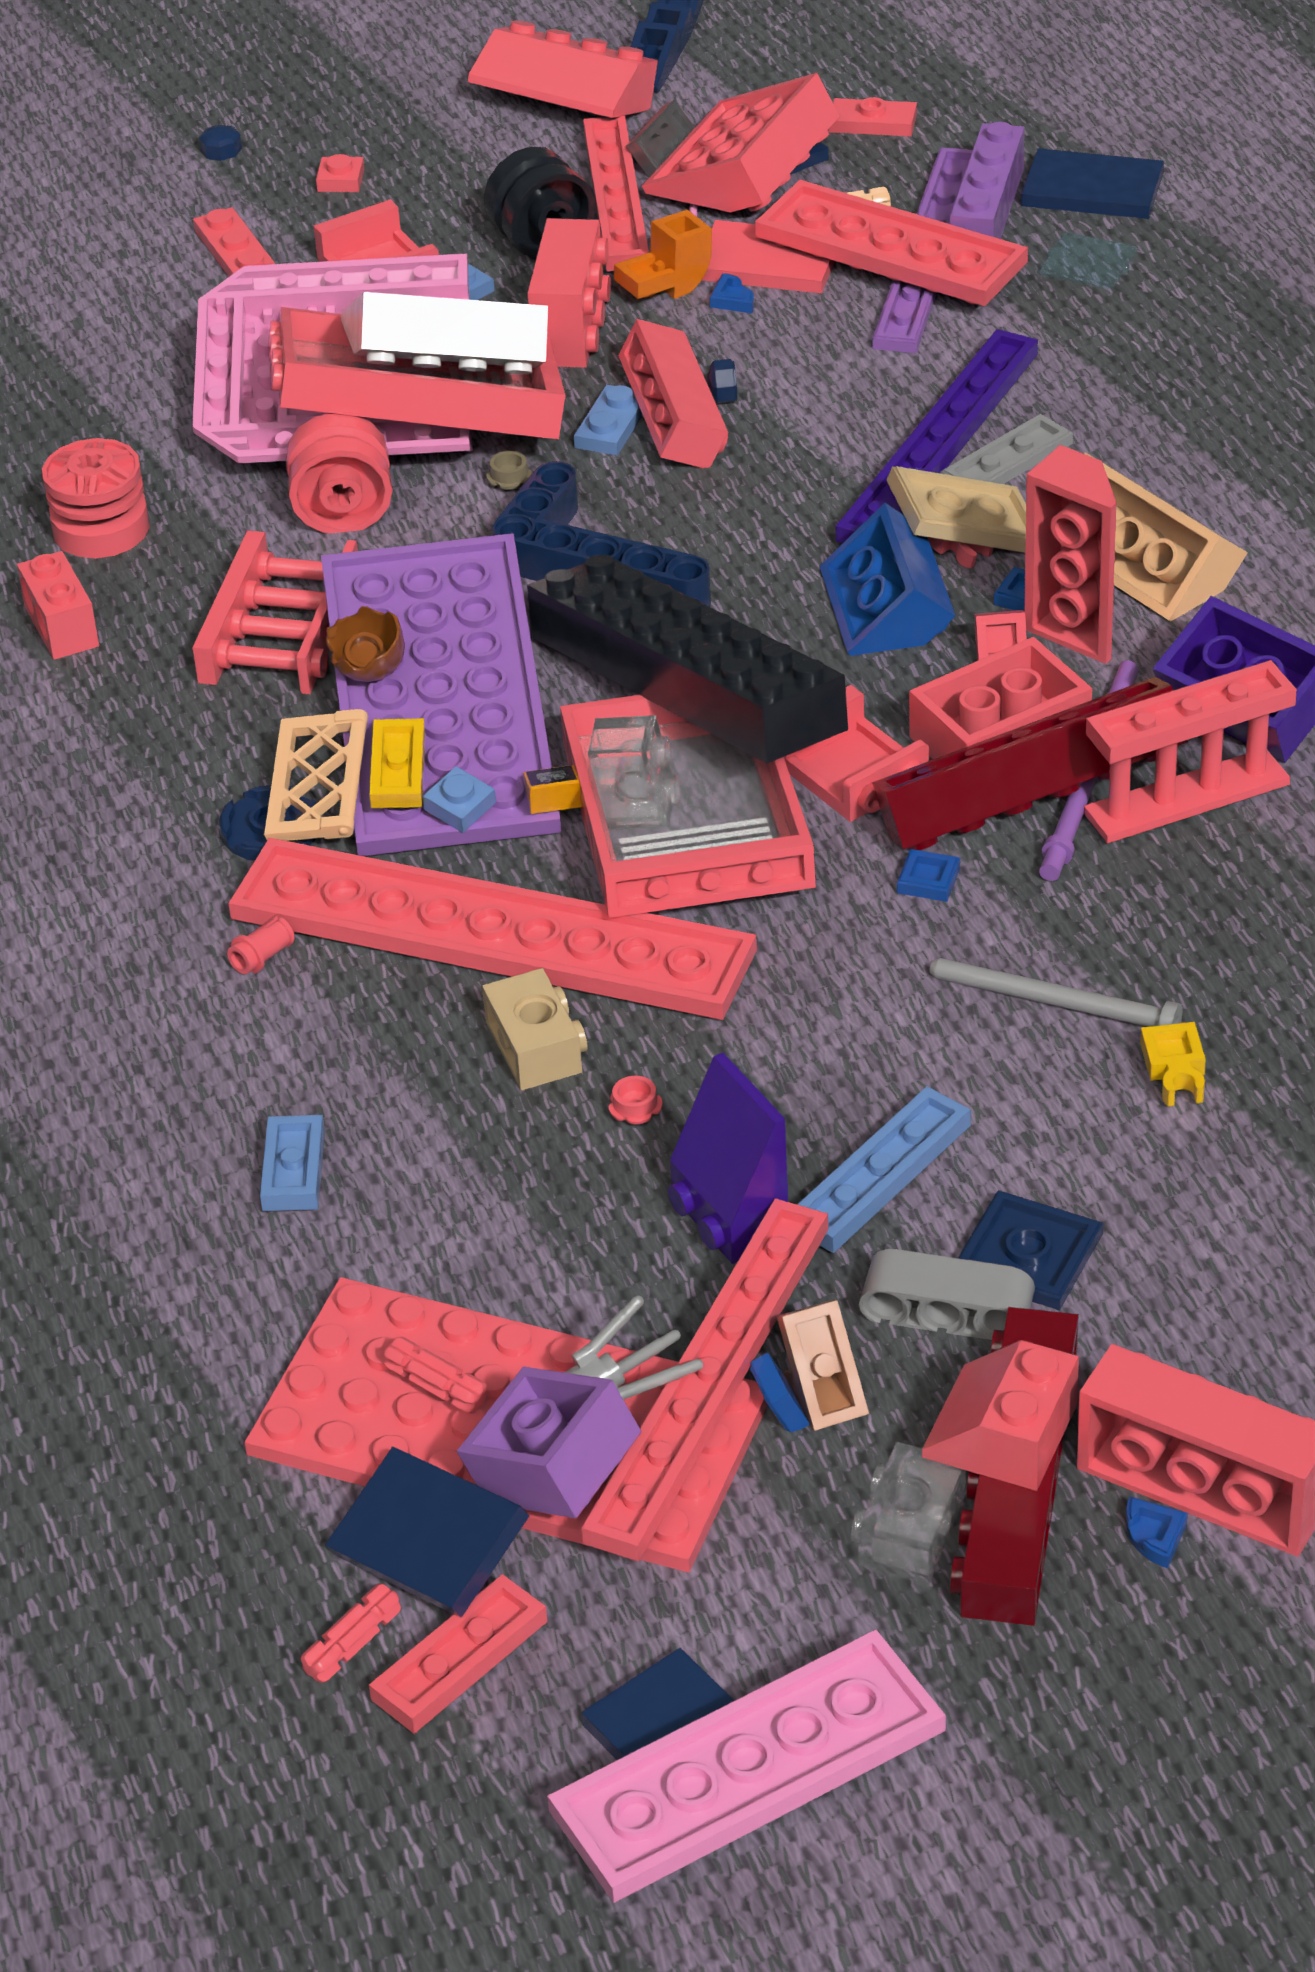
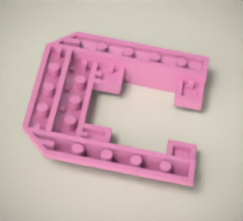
M467 254L243 266L198 299L193 405L194 434L237 463L286 461L288 442L299 426L315 416L329 413L281 408L279 391H271L272 376H270L271 362H269L270 348H268L270 322L279 321L280 308L288 307L341 314L363 292L470 300ZM362 417L372 422L384 435L389 455L473 451L472 429Z

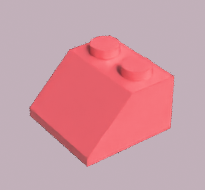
M1020 1340L964 1364L922 1448V1458L1037 1491L1077 1407L1079 1356Z

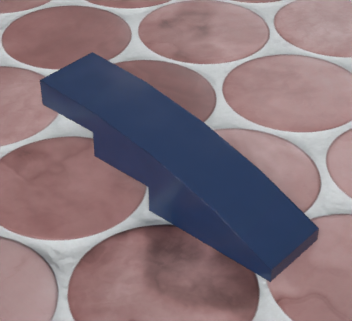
M658 0V2L651 3L645 22L639 21L630 47L643 50V57L658 60L653 92L658 93L675 66L691 36L704 0Z

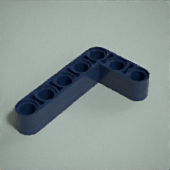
M553 461L540 465L494 522L493 536L514 534L520 577L538 581L544 579L546 574L551 571L568 570L584 564L586 559L591 556L609 555L615 560L633 569L640 570L643 574L661 583L670 585L671 588L691 598L698 599L709 607L711 605L710 569L708 562L704 558L568 525L578 511L575 468L568 463Z

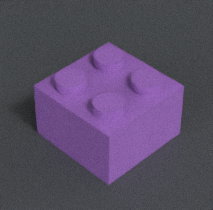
M523 1366L456 1452L477 1486L510 1500L525 1510L576 1519L590 1503L591 1498L615 1466L620 1463L625 1453L642 1431L613 1380Z

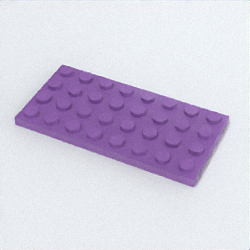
M514 534L321 555L330 627L335 624L337 619H343L346 616L356 614L361 606H368L378 612L386 613L389 611L395 614L399 619L405 641L402 662L391 675L386 676L381 681H354L341 674L335 667L340 711L361 709L368 713L354 816L358 855L368 856L560 833L561 821L559 810L531 814L523 772L552 768ZM424 718L423 795L457 766L494 788L496 803L464 833L425 811L423 800L422 807L371 808L369 793L373 719ZM350 732L343 733L344 747L349 743Z

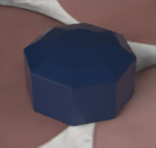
M212 126L205 129L199 137L200 150L206 159L223 161L236 157L242 149L240 133L232 126Z
M732 359L713 360L709 367L707 379L708 387L715 403H735L738 395L734 361Z

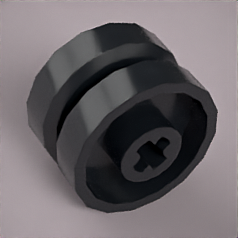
M530 146L515 151L502 160L488 178L483 195L484 210L491 223L503 235L507 236L509 241L520 252L532 259H537L547 218L592 220L595 213L594 194L588 183L577 172L573 171L558 154L546 147Z

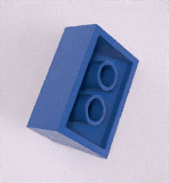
M886 503L873 513L820 565L847 653L851 656L926 645L934 636L942 633L947 628L949 622L956 617L928 537L914 535L905 516Z

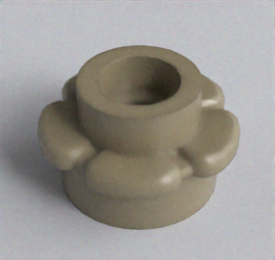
M504 451L491 458L490 472L486 474V478L492 486H498L504 490H514L525 484L532 475V471L528 469L527 459L523 454L516 451Z

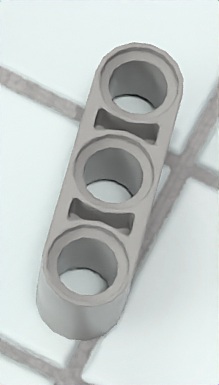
M885 1249L878 1251L872 1257L859 1307L862 1314L872 1322L880 1323L881 1319L890 1320L889 1324L936 1332L939 1327L947 1329L946 1333L992 1340L994 1329L1004 1330L1008 1307L1030 1309L1035 1285L1027 1273L1011 1266L899 1249Z

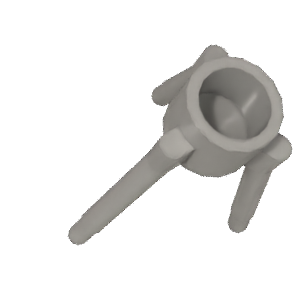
M635 1296L586 1346L571 1355L576 1365L564 1373L611 1379L624 1400L699 1371L703 1368L704 1364L701 1359H695L621 1386L625 1383L623 1374L665 1350L666 1347L675 1343L681 1337L678 1330H672L618 1363L608 1353L598 1357L597 1353L643 1305V1298Z

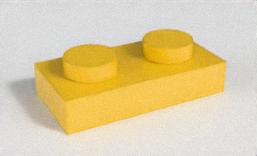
M424 718L373 719L369 793L371 808L422 807L425 754Z

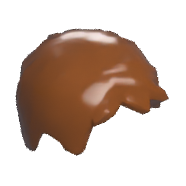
M361 606L358 613L346 616L343 619H337L332 627H327L326 644L330 651L333 652L331 662L341 674L354 681H381L386 676L391 675L402 662L405 649L403 631L398 617L389 611L382 613L368 606Z

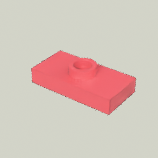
M876 97L864 100L834 98L833 104L840 117L829 128V132L912 136L917 116V102L884 101Z

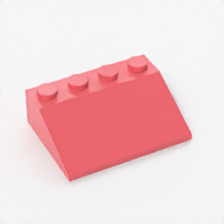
M818 73L720 100L642 185V188L646 194L726 212H734L748 208L749 211L759 210L771 202V194L778 187L791 179L790 173L792 170L810 157L809 151L813 146L829 135L828 129L840 116Z

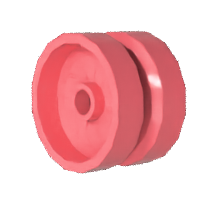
M333 413L315 416L299 426L288 442L286 453L289 498L295 514L306 525L322 533L364 530L379 521L390 505L393 491L389 471V454L384 435L372 422L362 417Z

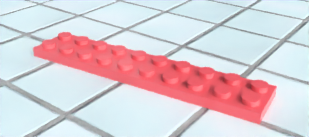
M274 838L268 839L228 903L231 919L264 925L271 917L278 916V919L282 917L289 923L293 932L511 977L543 968L551 984L555 986L724 1020L757 951L755 934L650 913L608 918L605 904Z

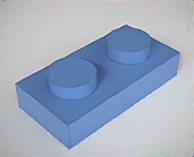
M622 385L605 386L574 434L575 448L618 456L643 416L631 388Z
M323 1115L268 1117L260 1191L262 1211L318 1210L325 1136Z

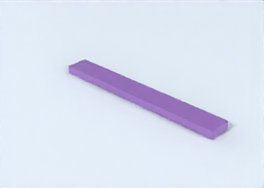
M944 147L939 149L917 211L918 215L950 224V215L973 150ZM893 280L872 338L873 349L917 353L937 292H931L926 288L907 282Z

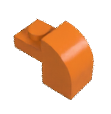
M688 209L651 221V252L614 264V280L637 299L652 297L661 291L676 299L692 292L703 279L710 264L712 228Z

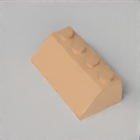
M1103 463L1116 500L1114 585L1169 621H1173L1207 601L1210 596L1214 597L1224 591L1248 552Z

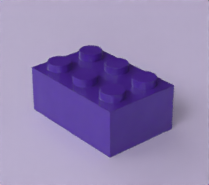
M1213 596L1209 597L1153 667L1155 677L1171 684L1174 691L1272 660L1297 691L1295 706L1269 714L1267 750L1274 758L1286 763L1315 726V645ZM1248 721L1223 729V733L1247 744Z

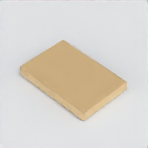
M892 466L886 481L914 535L1025 553L1026 502L1017 486Z

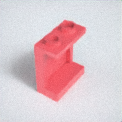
M391 199L314 225L317 259L319 262L439 255L438 249L433 244L419 248L401 230L399 209Z
M849 685L846 687L848 731L784 756L789 774L849 822H852L866 813H874L880 809L872 782L928 762L929 746L922 740H918L904 748L864 718V694L854 686Z

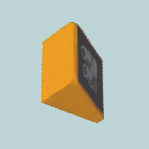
M574 765L523 772L531 814L582 807L581 786Z

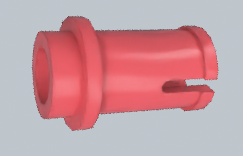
M278 916L271 917L264 925L248 936L239 935L232 940L231 947L227 951L230 964L241 974H248L249 972L256 974L263 970L266 960L294 943L293 929L284 918L280 917L278 919Z

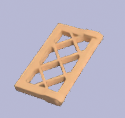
M353 709L336 711L334 714L281 719L264 833L267 841L269 838L284 841L322 837L334 839L350 837L353 834L365 732L368 723V713L366 711ZM350 732L349 743L345 747L340 746L331 739L338 733ZM297 736H314L294 752ZM326 745L336 754L315 769L305 759L321 746ZM346 761L344 782L337 786L326 776ZM298 766L308 776L289 791L291 770ZM320 783L330 793L310 808L299 798L316 784ZM341 800L339 816L321 817L323 813ZM290 805H293L303 813L297 820L284 821L286 809Z

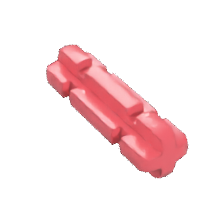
M396 1337L393 1343L385 1349L384 1356L386 1357L385 1365L387 1368L403 1377L408 1376L410 1373L408 1380L446 1401L453 1398L451 1404L467 1413H475L480 1405L486 1402L488 1394L486 1393L487 1385L485 1382L469 1373H465L462 1377V1369L426 1349H421L418 1352L420 1346L409 1339Z
M376 1584L361 1598L364 1602L363 1605L356 1603L322 1635L325 1640L323 1643L321 1640H317L301 1655L303 1671L319 1683L327 1682L341 1669V1666L338 1664L340 1660L347 1663L380 1631L377 1626L379 1623L383 1625L388 1624L400 1612V1598L394 1590H390L384 1584Z

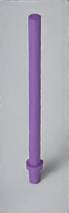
M1126 660L1120 663L1109 693L1134 684L1139 670L1134 662ZM1097 777L1079 783L1080 789L1068 795L1054 834L1045 840L1042 848L1044 859L1039 873L1043 879L1048 881L1057 880L1063 865L1071 861L1075 851L1072 842L1084 814V805H1087Z

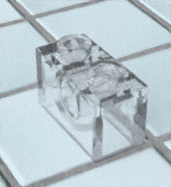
M656 715L595 718L588 757L608 829L669 827L673 805H679L681 801V783L678 774H671L670 740L668 736H661Z
M896 1442L887 1464L879 1463L874 1471L870 1488L872 1500L868 1509L860 1507L853 1521L851 1542L858 1544L859 1568L929 1586L966 1496V1470L922 1458V1448Z

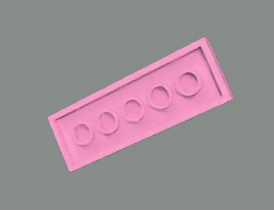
M874 1630L547 1796L548 1808L557 1824L610 1899L615 1903L946 1731V1715L880 1633Z

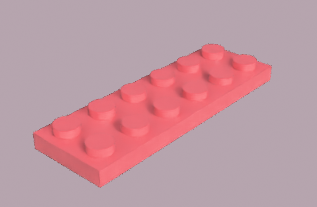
M803 180L796 182L755 221V236L772 241L777 245L792 247L811 253L816 257H825L848 264L855 269H864L887 276L891 280L907 282L926 288L931 292L943 293L962 299L967 303L986 306L1028 262V247Z

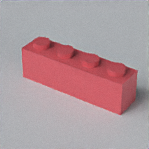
M636 319L618 356L660 457L700 468L711 467L717 454H720L726 446L728 430L685 332Z

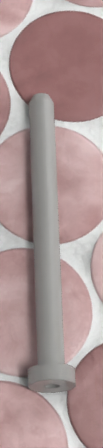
M943 958L933 960L930 965V974L936 979L1150 1027L1178 1024L1182 1021L1183 1006L1176 1002L1166 1001L1163 1008Z

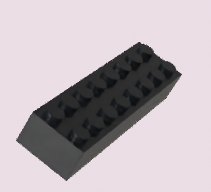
M591 556L586 559L584 564L568 570L551 571L546 574L544 579L527 585L532 637L765 763L772 762L848 731L844 674L824 665L820 660L812 659L792 649L788 644L780 643L762 634L758 629L750 628L731 618L728 614L721 613L701 603L698 599L691 598L671 588L668 584L661 583L643 574L640 570L633 569L615 560L612 556Z

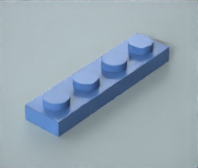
M926 1086L797 1204L828 1213L829 1229L819 1246L832 1253L836 1252L971 1126V1109Z

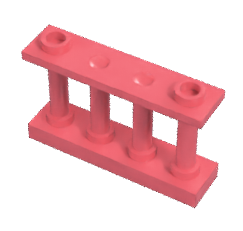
M247 530L192 647L198 683L217 685L224 668L230 669L234 664L298 671L301 693L311 694L317 678H324L328 668L329 647L326 644V631L330 625L326 592L262 586L264 580H271L272 576L324 581L322 561L274 557L273 552H268L265 532ZM347 540L342 553L358 551L357 541ZM259 605L316 610L312 621L249 615L250 610L258 609ZM246 634L304 640L299 651L235 645L237 639H244Z
M1270 660L1086 718V735L1109 762L1110 778L1109 798L1084 805L1085 816L1108 844L1290 785V776L1267 750L1270 713L1296 705L1297 689ZM1248 721L1246 754L1222 761L1223 729ZM1202 735L1201 768L1176 776L1177 743ZM1156 750L1155 783L1130 791L1131 758Z

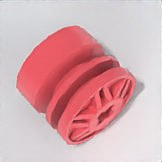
M93 438L79 440L60 447L47 458L42 467L47 504L50 506L49 513L54 542L63 551L77 557H109L132 549L145 538L150 526L145 494L143 493L144 488L139 456L129 445L113 439Z

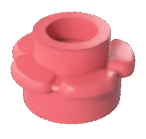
M628 1076L620 1079L614 1085L610 1096L612 1103L608 1107L610 1114L616 1120H625L630 1124L638 1125L649 1122L652 1115L659 1114L663 1102L661 1096L656 1094V1086L650 1079L643 1076Z

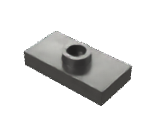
M674 99L665 104L626 147L650 178L695 127Z

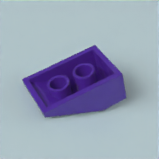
M722 1052L712 1058L670 1158L671 1185L668 1186L667 1191L675 1211L680 1216L688 1214L697 1224L705 1245L710 1250L719 1249L731 1264L739 1261L774 1199L788 1202L785 1118Z

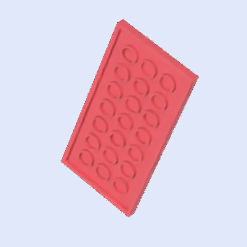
M340 1277L245 1440L246 1454L366 1486L393 1446L476 1485L456 1451L521 1368L524 1366L565 1372L576 1365L571 1355L586 1346L591 1340ZM396 1337L409 1339L420 1346L418 1352L421 1349H426L462 1369V1377L465 1373H469L485 1382L487 1385L486 1393L488 1394L486 1402L480 1405L475 1413H467L451 1404L453 1398L446 1401L408 1380L410 1373L408 1376L403 1377L387 1368L385 1365L386 1357L384 1356L385 1349L393 1343ZM606 1344L597 1353V1356L600 1357L604 1353H608L618 1363L636 1351ZM653 1356L623 1374L625 1383L621 1386L677 1366L679 1362ZM743 1378L640 1560L690 1573L768 1406L757 1381ZM666 1384L624 1399L639 1428L642 1426ZM619 1464L615 1466L591 1498L590 1503L576 1519L525 1510L529 1514V1518L522 1528L583 1544L581 1528Z

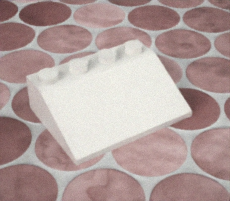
M363 292L341 312V322L354 355H366L367 363L390 365L395 364V358L413 359V366L422 368L441 367V361L459 362V369L466 371H485L487 364L504 365L505 373L531 374L532 367L537 368L546 362L548 306Z

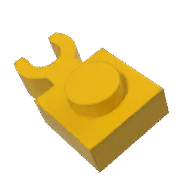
M1195 1022L1141 1027L1140 1045L1150 1081L1163 1080V1102L1168 1107L1174 1106L1175 1091L1185 1089L1193 1093L1196 1103H1203L1205 1089L1203 1075H1205L1206 1059Z

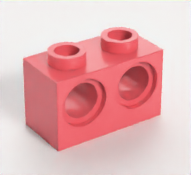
M63 551L42 554L32 560L18 563L17 568L24 606L53 660L98 647L99 641L92 602Z

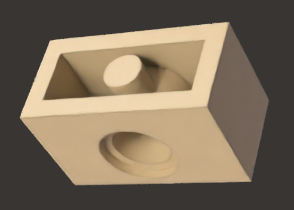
M543 968L482 985L486 1023L520 1090L582 1073L581 1052H585L588 1049L584 1029L579 1020L571 1021L563 989L561 986H552Z

